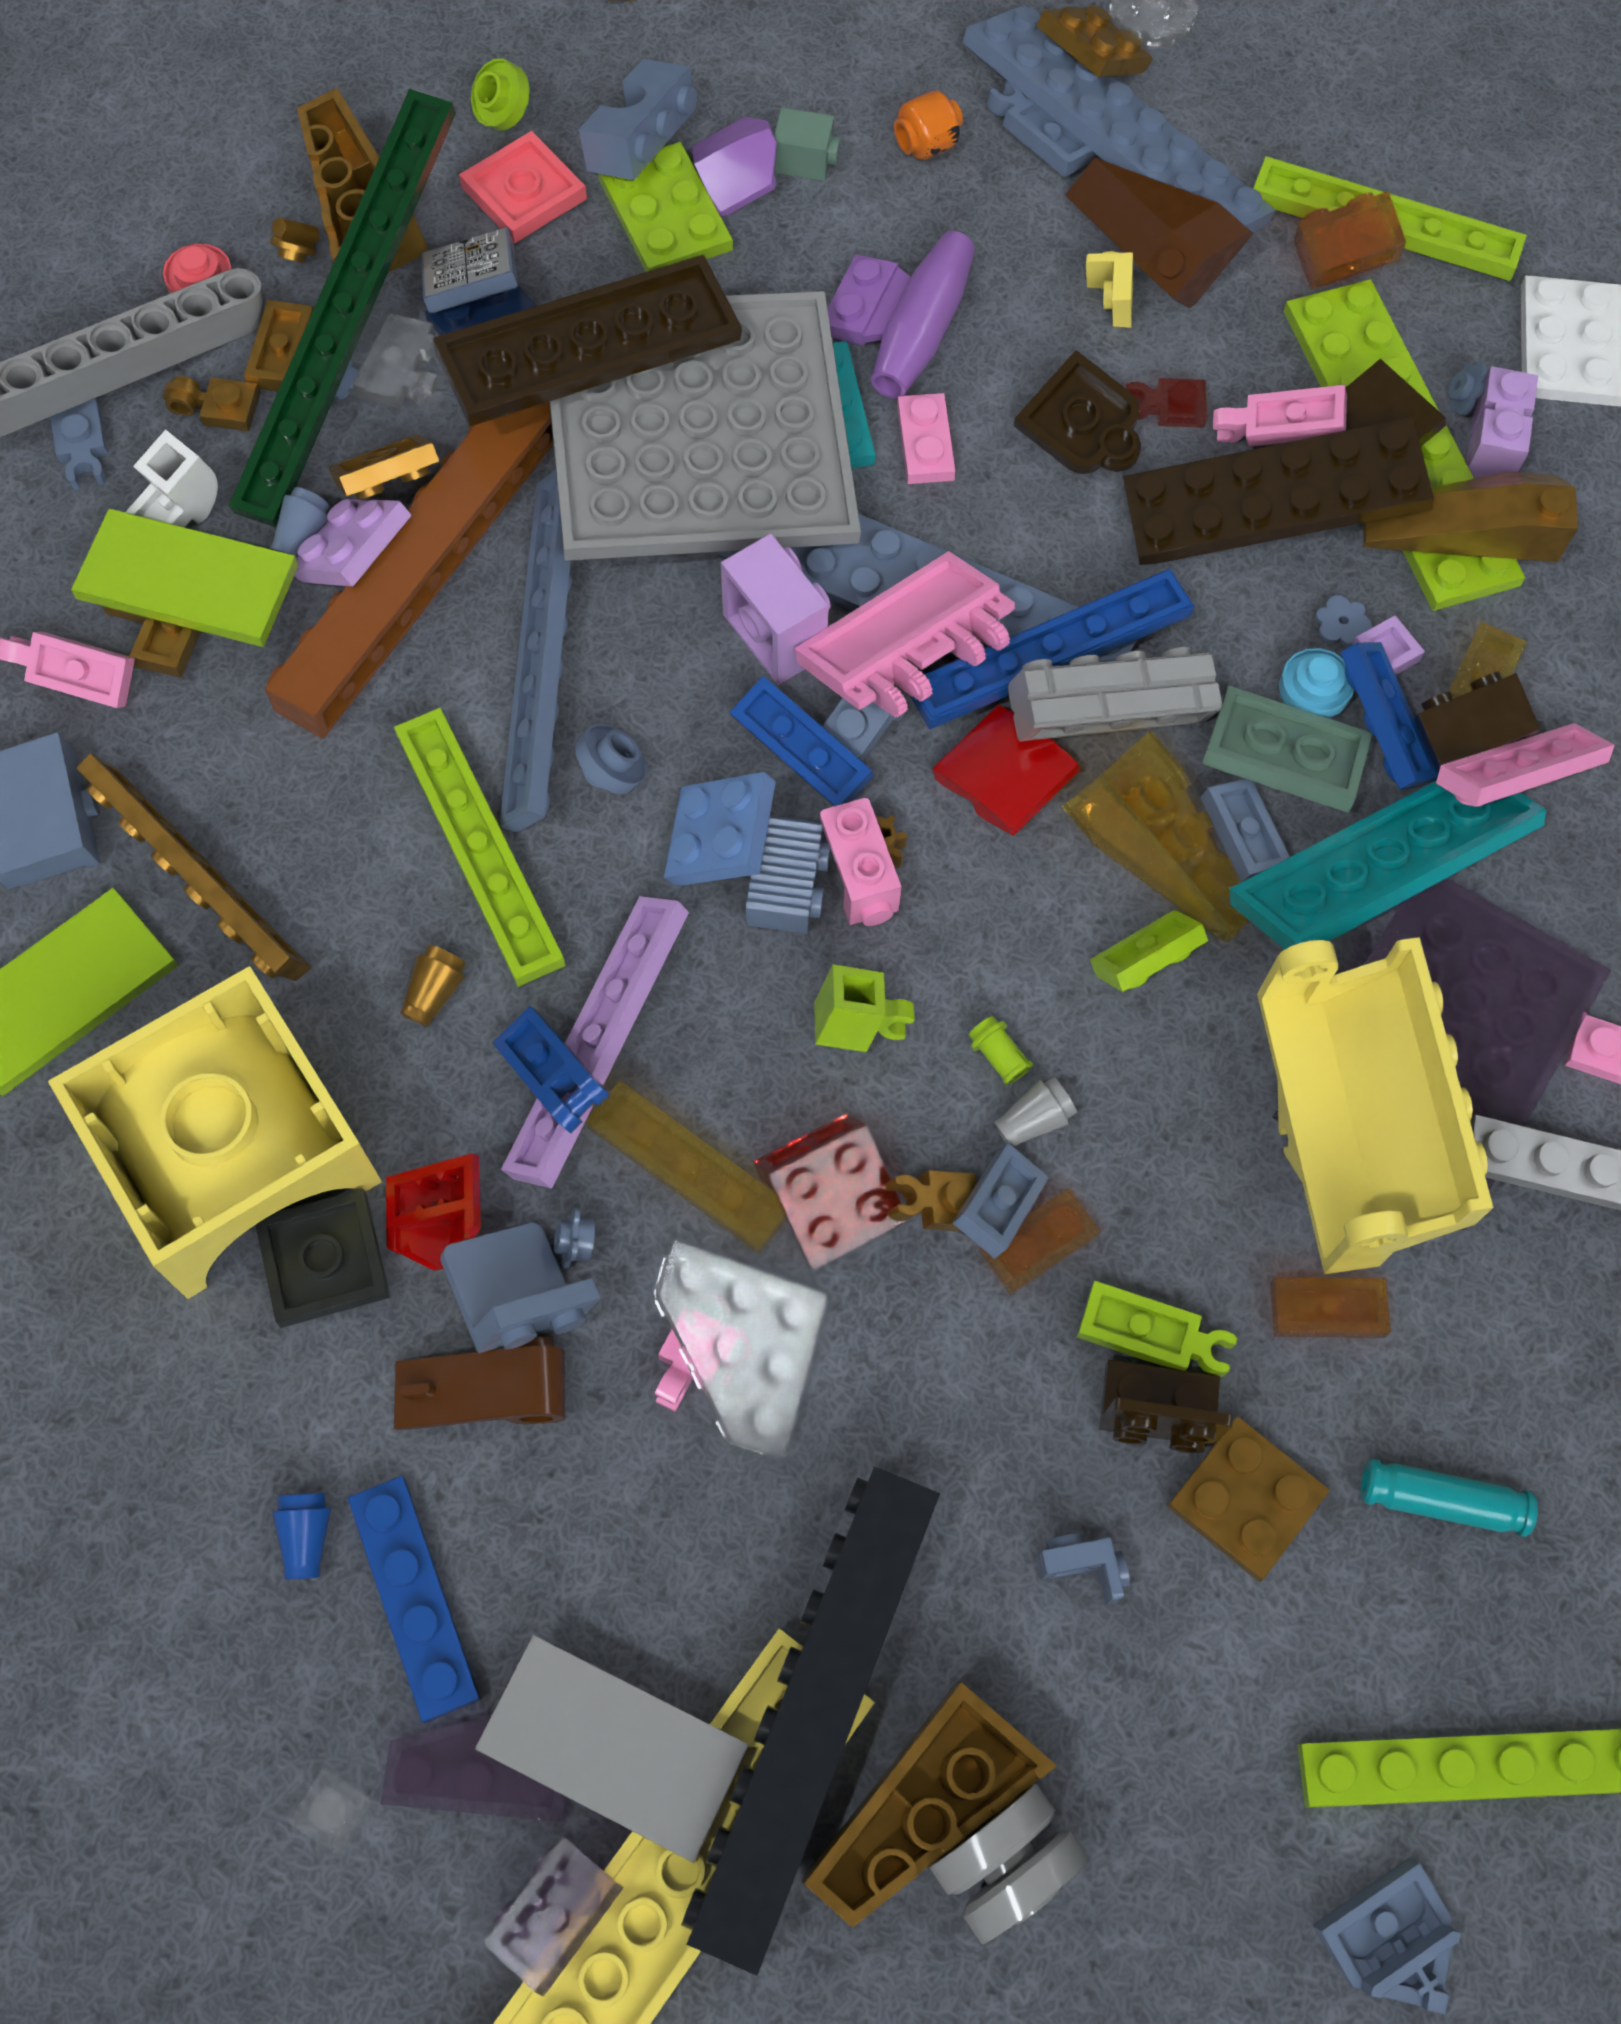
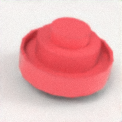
M195 243L184 246L171 254L164 264L163 277L170 294L231 270L232 266L228 256L220 248L210 244Z

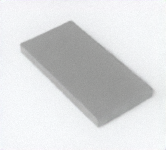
M533 1635L475 1749L695 1863L749 1744Z

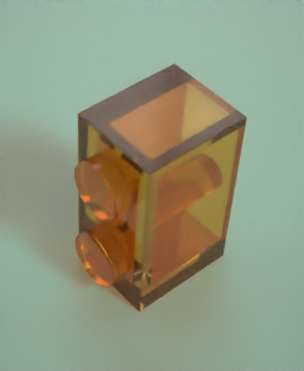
M1389 191L1375 196L1373 193H1364L1354 197L1346 206L1332 211H1329L1327 208H1321L1307 214L1298 223L1293 240L1311 290L1399 261L1406 244Z

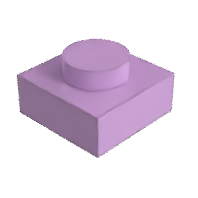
M1396 615L1358 635L1353 644L1381 642L1395 675L1419 663L1425 653Z

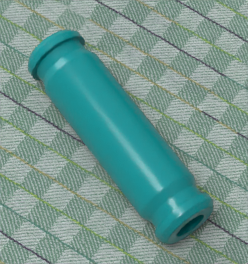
M1374 1458L1366 1462L1362 1472L1360 1497L1367 1505L1379 1503L1391 1510L1501 1533L1512 1531L1520 1537L1530 1535L1536 1525L1538 1501L1532 1491L1523 1490L1522 1492H1516L1509 1486L1398 1463L1386 1465L1382 1464L1379 1459Z

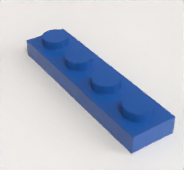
M400 1476L348 1497L422 1723H428L480 1701L481 1698L406 1479Z

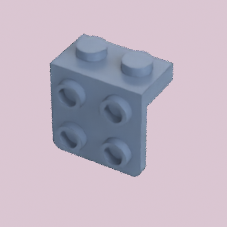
M527 1223L446 1246L440 1255L441 1263L478 1354L502 1346L505 1349L517 1348L532 1341L536 1336L554 1331L555 1334L571 1331L586 1322V1313L601 1299L593 1278L566 1285L542 1227L537 1223Z

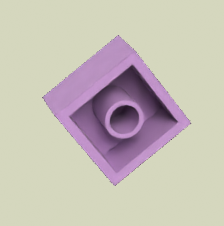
M770 533L721 562L723 616L777 685L805 670L797 663L794 648L828 627V612L831 604L824 589L816 582L811 584L803 574L796 554L789 547L783 548Z

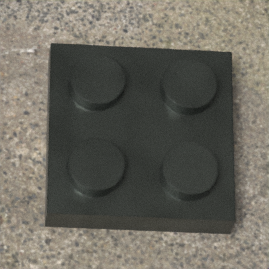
M364 1189L275 1212L256 1224L276 1324L280 1328L391 1298L369 1201Z

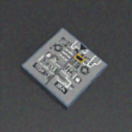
M508 227L421 253L423 300L429 313H435L518 287L514 242Z

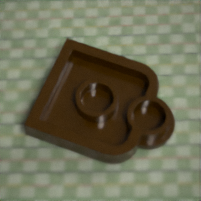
M1077 350L1074 351L1014 420V427L1066 468L1080 474L1095 472L1100 467L1114 472L1127 470L1137 462L1141 451L1139 436L1134 431L1139 416L1137 399L1131 392Z

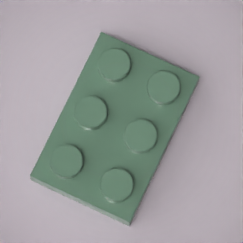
M1228 686L1202 764L1349 813L1357 795L1373 734L1318 714Z

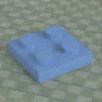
M765 772L682 786L664 878L673 885L683 886L758 875L761 868L776 781Z

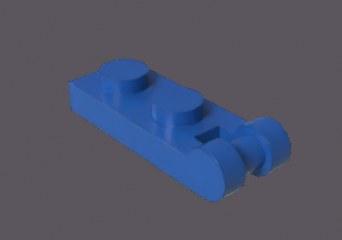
M531 1006L492 1042L552 1117L569 1133H572L583 1122L580 1117L594 1103L600 1106L611 1095L549 1023ZM577 1085L578 1088L564 1101L563 1097Z

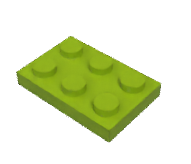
M681 141L662 147L635 180L598 174V179L646 272L703 254L706 259L733 250V239Z

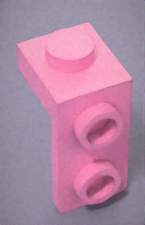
M862 798L823 809L820 812V821L845 887L843 908L849 925L863 922L866 926H875L886 922L893 916L894 912L899 911L902 886L870 800Z

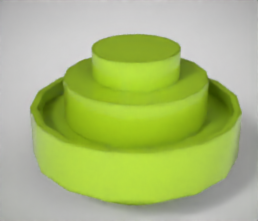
M503 58L493 59L484 64L475 77L471 91L472 111L478 122L497 131L508 130L518 123L528 105L530 92L528 77L523 69Z

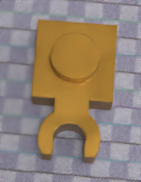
M928 1170L919 1175L918 1180L910 1175L897 1176L887 1182L885 1187L888 1191H899L906 1199V1205H898L889 1210L888 1217L895 1221H906L917 1214H922L923 1229L961 1231L952 1223L977 1184L976 1174Z

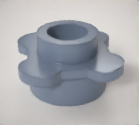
M573 1207L570 1216L567 1215L566 1221L559 1220L556 1226L554 1252L563 1254V1269H569L571 1261L589 1262L593 1251L595 1237L594 1219L580 1217V1208Z

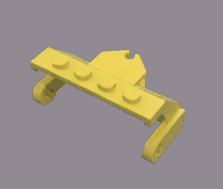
M1420 937L1399 940L1386 958L1336 975L1334 974L1338 970V961L1334 945L1330 941L1313 940L1290 946L1277 956L1257 993L1277 1075L1280 1135H1288V1146L1284 1147V1154L1303 1183L1324 1274L1379 1267L1393 1252L1475 1225L1494 1208L1485 1178L1488 1168L1486 1152L1480 1142H1475L1470 1123L1473 1112L1471 1097L1466 1088L1460 1087L1455 1069L1458 1061L1456 1043L1452 1035L1445 1032L1441 1017L1443 1011L1442 992L1438 983L1431 981Z

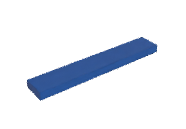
M1169 568L1009 637L1010 643L1008 646L1000 651H996L991 646L984 648L986 659L977 666L969 665L968 662L958 659L927 672L925 676L929 679L933 694L924 701L916 700L914 696L910 697L930 730L1008 696L1010 681L1022 670V666L1026 663L1040 659H1050L1053 666L1069 665L1071 660L1081 656L1103 655L1192 616L1195 606Z

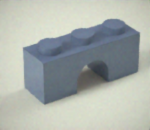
M642 59L622 81L626 107L614 108L600 105L579 128L586 171L635 180L696 109L697 92L692 84L689 66Z

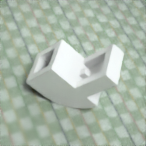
M165 429L133 466L150 482V485L125 513L184 528L191 519L199 525L208 517L215 503L218 490L216 475L197 454Z

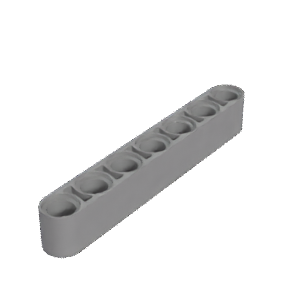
M231 269L0 362V437L253 332L259 327L264 313L262 288L258 276L246 269Z

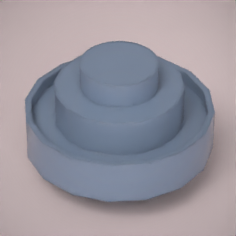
M595 724L590 726L575 744L576 757L582 768L583 775L596 788L625 795L634 791L647 774L646 761L636 742L628 734L610 725Z

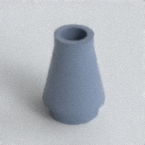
M295 487L291 495H285L283 498L274 540L270 549L295 555L297 558L299 556L297 551L300 545L307 538L317 534L327 523L326 514L330 508L329 504L319 495L307 489Z

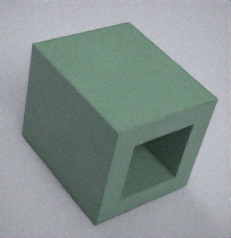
M781 108L774 135L777 142L774 173L825 181L829 164L837 165L840 154L841 137L834 136V116Z

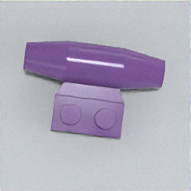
M957 231L945 232L918 265L912 276H909L899 268L898 263L855 254L827 309L832 338L865 346L867 342L881 340L871 376V384L877 392L885 397L898 399V396H904L934 357L964 295L975 253L973 242L963 233Z

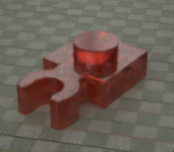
M1159 378L1156 389H1151L1148 385L1141 382L1126 384L1125 389L1142 402L1139 404L1138 420H1142L1148 415H1157L1158 426L1205 427L1207 420L1206 380Z

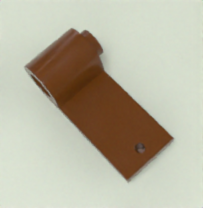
M535 1337L532 1341L513 1349L504 1348L488 1350L479 1354L478 1352L396 1361L394 1429L396 1430L502 1419L516 1424L557 1423L565 1419V1350L553 1346L552 1338Z

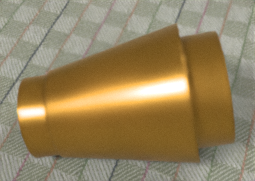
M428 945L423 955L417 954L403 1002L404 1006L400 1014L414 1022L429 1027L432 1019L437 1016L465 979L462 972L467 963L444 949Z

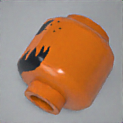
M928 91L906 101L899 108L898 116L893 126L897 143L905 154H911L918 160H928L956 145L960 135L959 127L963 124V115L955 100H949L941 91Z

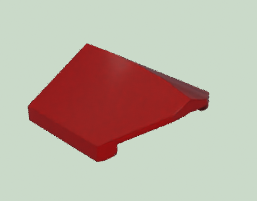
M473 1153L386 1177L387 1249L401 1254L431 1270H444L440 1255L446 1246L476 1238L481 1228L479 1155Z

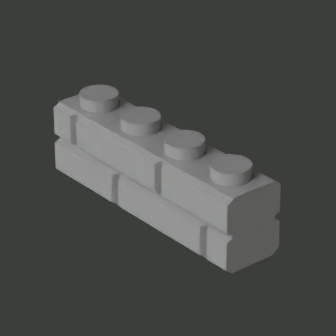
M1177 647L1163 652L1161 657L1146 658L1144 651H1132L1116 657V661L1100 662L1097 655H1086L1075 658L1069 662V665L1053 666L1050 659H1040L1026 663L1022 666V670L1010 681L1008 686L1011 708L1015 713L1013 718L1017 738L1020 741L1205 723L1218 713L1223 705L1219 685L1215 682L1216 671L1212 654H1209V652L1192 654L1190 647Z

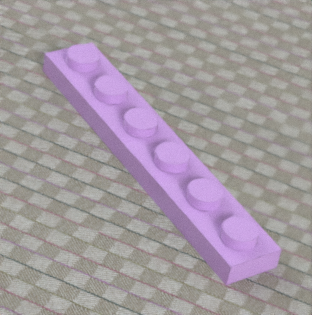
M639 896L565 1042L602 1085H604L689 914L679 901ZM575 1085L573 1089L563 1097V1100L565 1101L578 1088V1086ZM537 1098L501 1170L514 1180L552 1189L593 1105L580 1117L583 1122L572 1133H569L552 1117Z

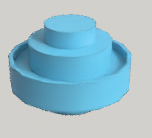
M1322 648L1305 649L1294 654L1286 662L1278 684L1280 697L1285 704L1327 718L1339 715L1346 708L1352 698L1354 689L1346 679V665L1343 658L1335 652Z

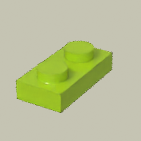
M1174 909L1091 958L1090 962L1099 979L1124 992L1127 989L1143 985L1149 976L1169 964L1183 961L1191 954V951L1208 942L1203 923Z

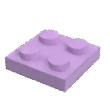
M357 499L340 501L327 514L328 521L321 530L307 538L298 548L297 554L299 556L296 559L299 566L294 576L303 583L353 587L412 515L400 501Z

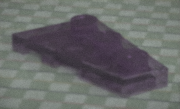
M491 1716L390 1740L380 1804L563 1822L566 1796L475 1749Z

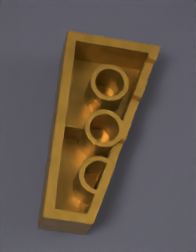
M337 87L297 108L307 154L314 174L312 175L322 208L321 215L329 238V249L333 263L379 159L378 154ZM414 214L388 273L420 257L422 252L429 250Z
M962 1682L956 1684L949 1690L801 1879V1882L853 1928L915 1879L924 1869L942 1855L951 1851L967 1835L990 1817L1004 1809L1019 1794L1047 1775L1057 1765Z

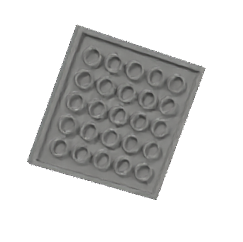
M825 291L726 296L742 326L740 341L550 401L565 561L739 551L770 533L783 548L859 543L861 529Z

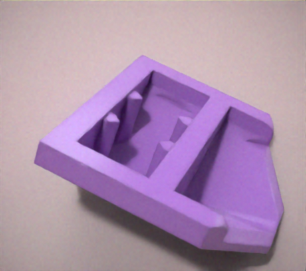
M744 116L692 146L694 165L720 217L735 212L775 189L776 178L774 176L777 142L770 124L766 120Z

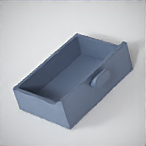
M59 732L0 751V883L7 889L40 881L82 866L92 867L101 864L90 817L100 815L99 805L87 790L84 789L81 773L76 769L79 766L76 751Z

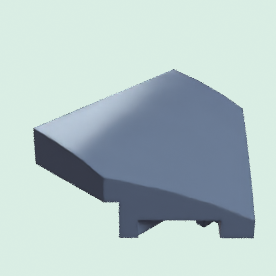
M1412 1858L1407 1859L1312 1925L1348 1984L1352 1987L1362 1989L1372 1997L1380 1999L1385 1997L1421 2006L1428 2011L1446 2014L1449 1994L1444 1991L1452 1947L1455 1944H1459L1461 1933L1450 1927L1452 1917L1419 1862Z

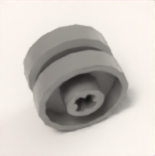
M1036 1783L1024 1790L1014 1801L967 1835L961 1843L928 1867L947 1895L961 1894L982 1879L985 1880L987 1885L967 1902L962 1914L967 1925L983 1945L1013 1925L1022 1923L1045 1906L1062 1890L1061 1887L1073 1878L1090 1859L1071 1831L1056 1832L1033 1847L1030 1841L1049 1825L1055 1809Z

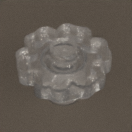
M1110 0L1108 13L1114 18L1113 25L1120 30L1129 31L1139 37L1143 45L1148 49L1169 48L1174 45L1176 37H1188L1195 24L1198 12V4L1193 0Z

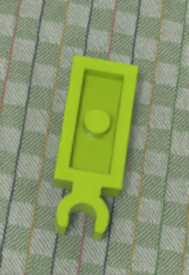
M1095 1280L1091 1286L1076 1338L1169 1369L1186 1371L1190 1359L1197 1361L1201 1369L1207 1374L1220 1377L1225 1376L1229 1372L1230 1365L1215 1360L1211 1354V1347L1220 1345L1224 1348L1232 1349L1238 1339L1234 1334L1225 1330H1215L1208 1334L1199 1332L1201 1315Z

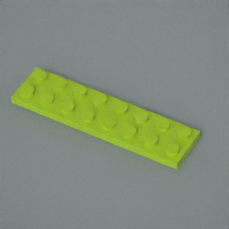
M1371 279L1286 301L1283 312L1321 387L1345 385L1346 388L1381 358L1438 410ZM1447 425L1421 446L1431 487L1474 479ZM1403 551L1432 611L1520 587L1526 578L1516 559Z

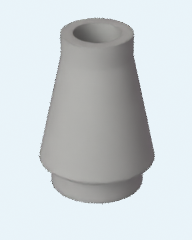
M1052 1077L1045 1083L1039 1079L993 1124L1005 1143L1015 1147L1022 1142L1069 1125L1067 1119L1075 1115L1077 1110L1071 1098L1055 1077Z

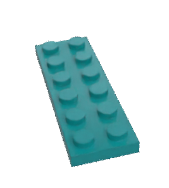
M1435 781L1230 888V905L1283 949L1307 941H1331L1545 825L1546 809L1521 792L1482 806H1469L1459 802L1455 798V794L1436 784Z

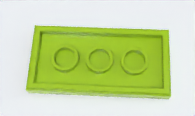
M109 508L71 591L77 600L264 647L299 565L295 555Z
M111 888L0 969V1095L2 1097L178 967L172 956L114 888Z

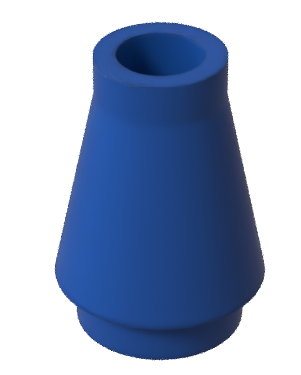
M325 1493L278 1496V1510L272 1511L284 1565V1579L320 1577V1562L331 1507L326 1508Z

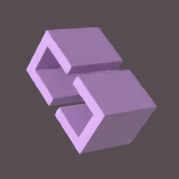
M1490 367L1484 380V392L1476 399L1470 431L1472 436L1469 441L1466 464L1474 478L1504 472H1519L1529 453L1533 422L1531 415L1535 406L1538 375Z

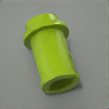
M990 1016L975 1026L968 1034L973 1041L971 1048L973 1051L980 1050L1003 1079V1083L1008 1086L1032 1069L1033 1063L1028 1061L1006 1033L1007 1024L1005 1021L998 1022L994 1016Z

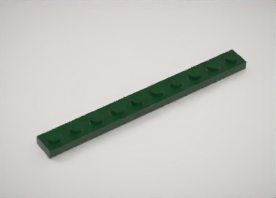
M412 89L408 90L228 505L234 514L275 528L277 527L283 498L285 495H291L293 489L297 486L454 120L456 112L452 102Z

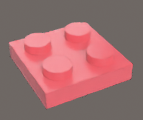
M533 131L528 132L459 174L461 188L500 229L504 227L509 228L514 244L587 199L586 186Z

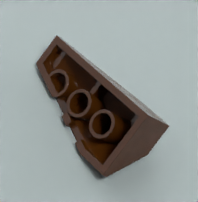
M1095 157L1065 195L1124 253L1133 252V262L1172 298L1188 308H1191L1198 302L1254 234L1218 202Z

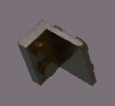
M1109 1359L1106 1362L1099 1430L1112 1431L1113 1440L1117 1442L1144 1445L1147 1444L1148 1437L1170 1440L1169 1448L1175 1451L1203 1453L1205 1446L1212 1447L1232 1428L1233 1415L1218 1412L1220 1376Z

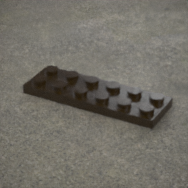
M703 254L434 337L433 345L436 356L471 427L740 341L742 326Z
M1414 417L1123 476L1139 565L1158 564L1433 509L1434 502Z

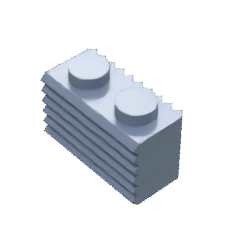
M776 816L769 817L760 873L758 875H751L746 901L747 926L808 934L810 917L820 919L824 888L815 886L817 872H828L831 853L828 841L823 840V826L821 823Z

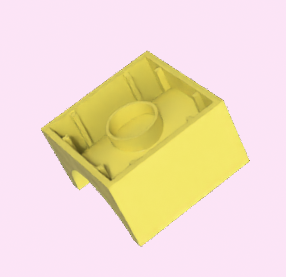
M250 966L48 1081L151 1264L187 1299L208 1287L206 1285V1276L217 1257L239 1236L268 1216L297 1201L322 1192L343 1188L364 1189L367 1192L382 1182L354 1133Z

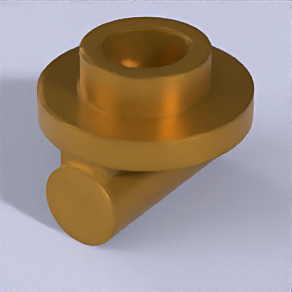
M280 217L274 220L272 225L274 236L270 237L269 244L278 247L277 256L300 263H305L306 255L316 256L317 249L314 248V244L319 239V230L316 226Z

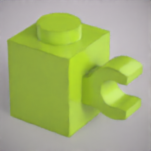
M832 964L814 1001L815 1045L867 1052L878 1031L887 1039L904 1040L906 1037L905 1023L913 1024L915 1021L913 1002L904 999H885L883 972Z

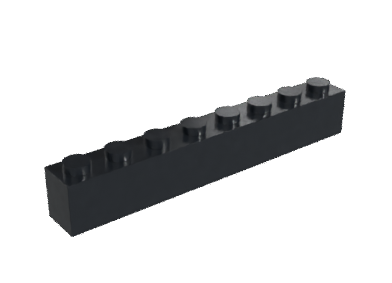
M875 1466L868 1481L857 1477L845 1508L846 1512L855 1515L846 1537L835 1533L823 1563V1567L833 1571L824 1593L813 1589L800 1624L810 1627V1631L802 1651L790 1647L777 1682L788 1686L779 1710L769 1705L767 1706L754 1741L764 1745L755 1769L746 1765L743 1766L730 1801L741 1807L731 1830L723 1826L719 1827L707 1857L706 1863L717 1867L707 1892L695 1888L681 1926L692 1930L686 1945L758 1976L940 1493Z

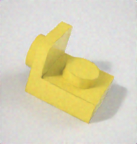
M1107 251L1088 254L1086 256L1087 288L1104 289V310H1112L1113 326L1131 328L1133 252L1118 253Z

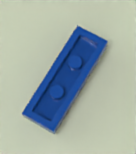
M1355 643L1341 651L1340 653L1346 665V679L1360 697L1365 709L1364 720L1366 726L1378 739L1385 756L1383 762L1388 776L1396 782L1399 789L1421 787L1437 780L1438 772L1382 643Z
M764 676L729 712L739 724L832 806L851 802L875 776L867 765Z

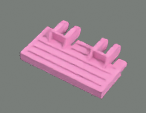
M948 551L795 647L797 663L858 710L874 702L884 711L890 713L891 716L899 717L907 712L908 705L904 695L893 685H897L910 696H914L916 700L924 701L933 694V689L929 679L918 668L923 670L949 652H952L964 662H968L969 665L977 666L986 659L985 649L979 640L989 647L991 646L993 649H996V651H1000L1008 646L1010 643L1009 633L996 618L1000 620L1014 611L1015 602L999 591V584Z

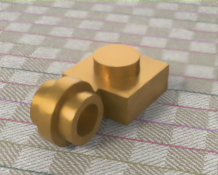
M186 376L174 377L172 381L165 385L163 398L166 401L165 406L174 414L192 416L195 408L201 409L199 417L204 426L242 431L250 430L260 396L257 383L213 377L210 378L206 393L201 392V387L195 380Z

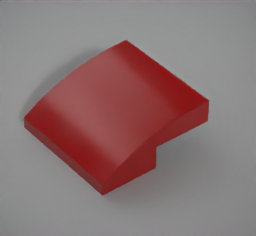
M998 704L932 768L935 780L941 785L973 802L975 812L981 818L1014 836L1080 771L1079 764L1050 738L1020 741L1017 738L1013 718L1015 713Z

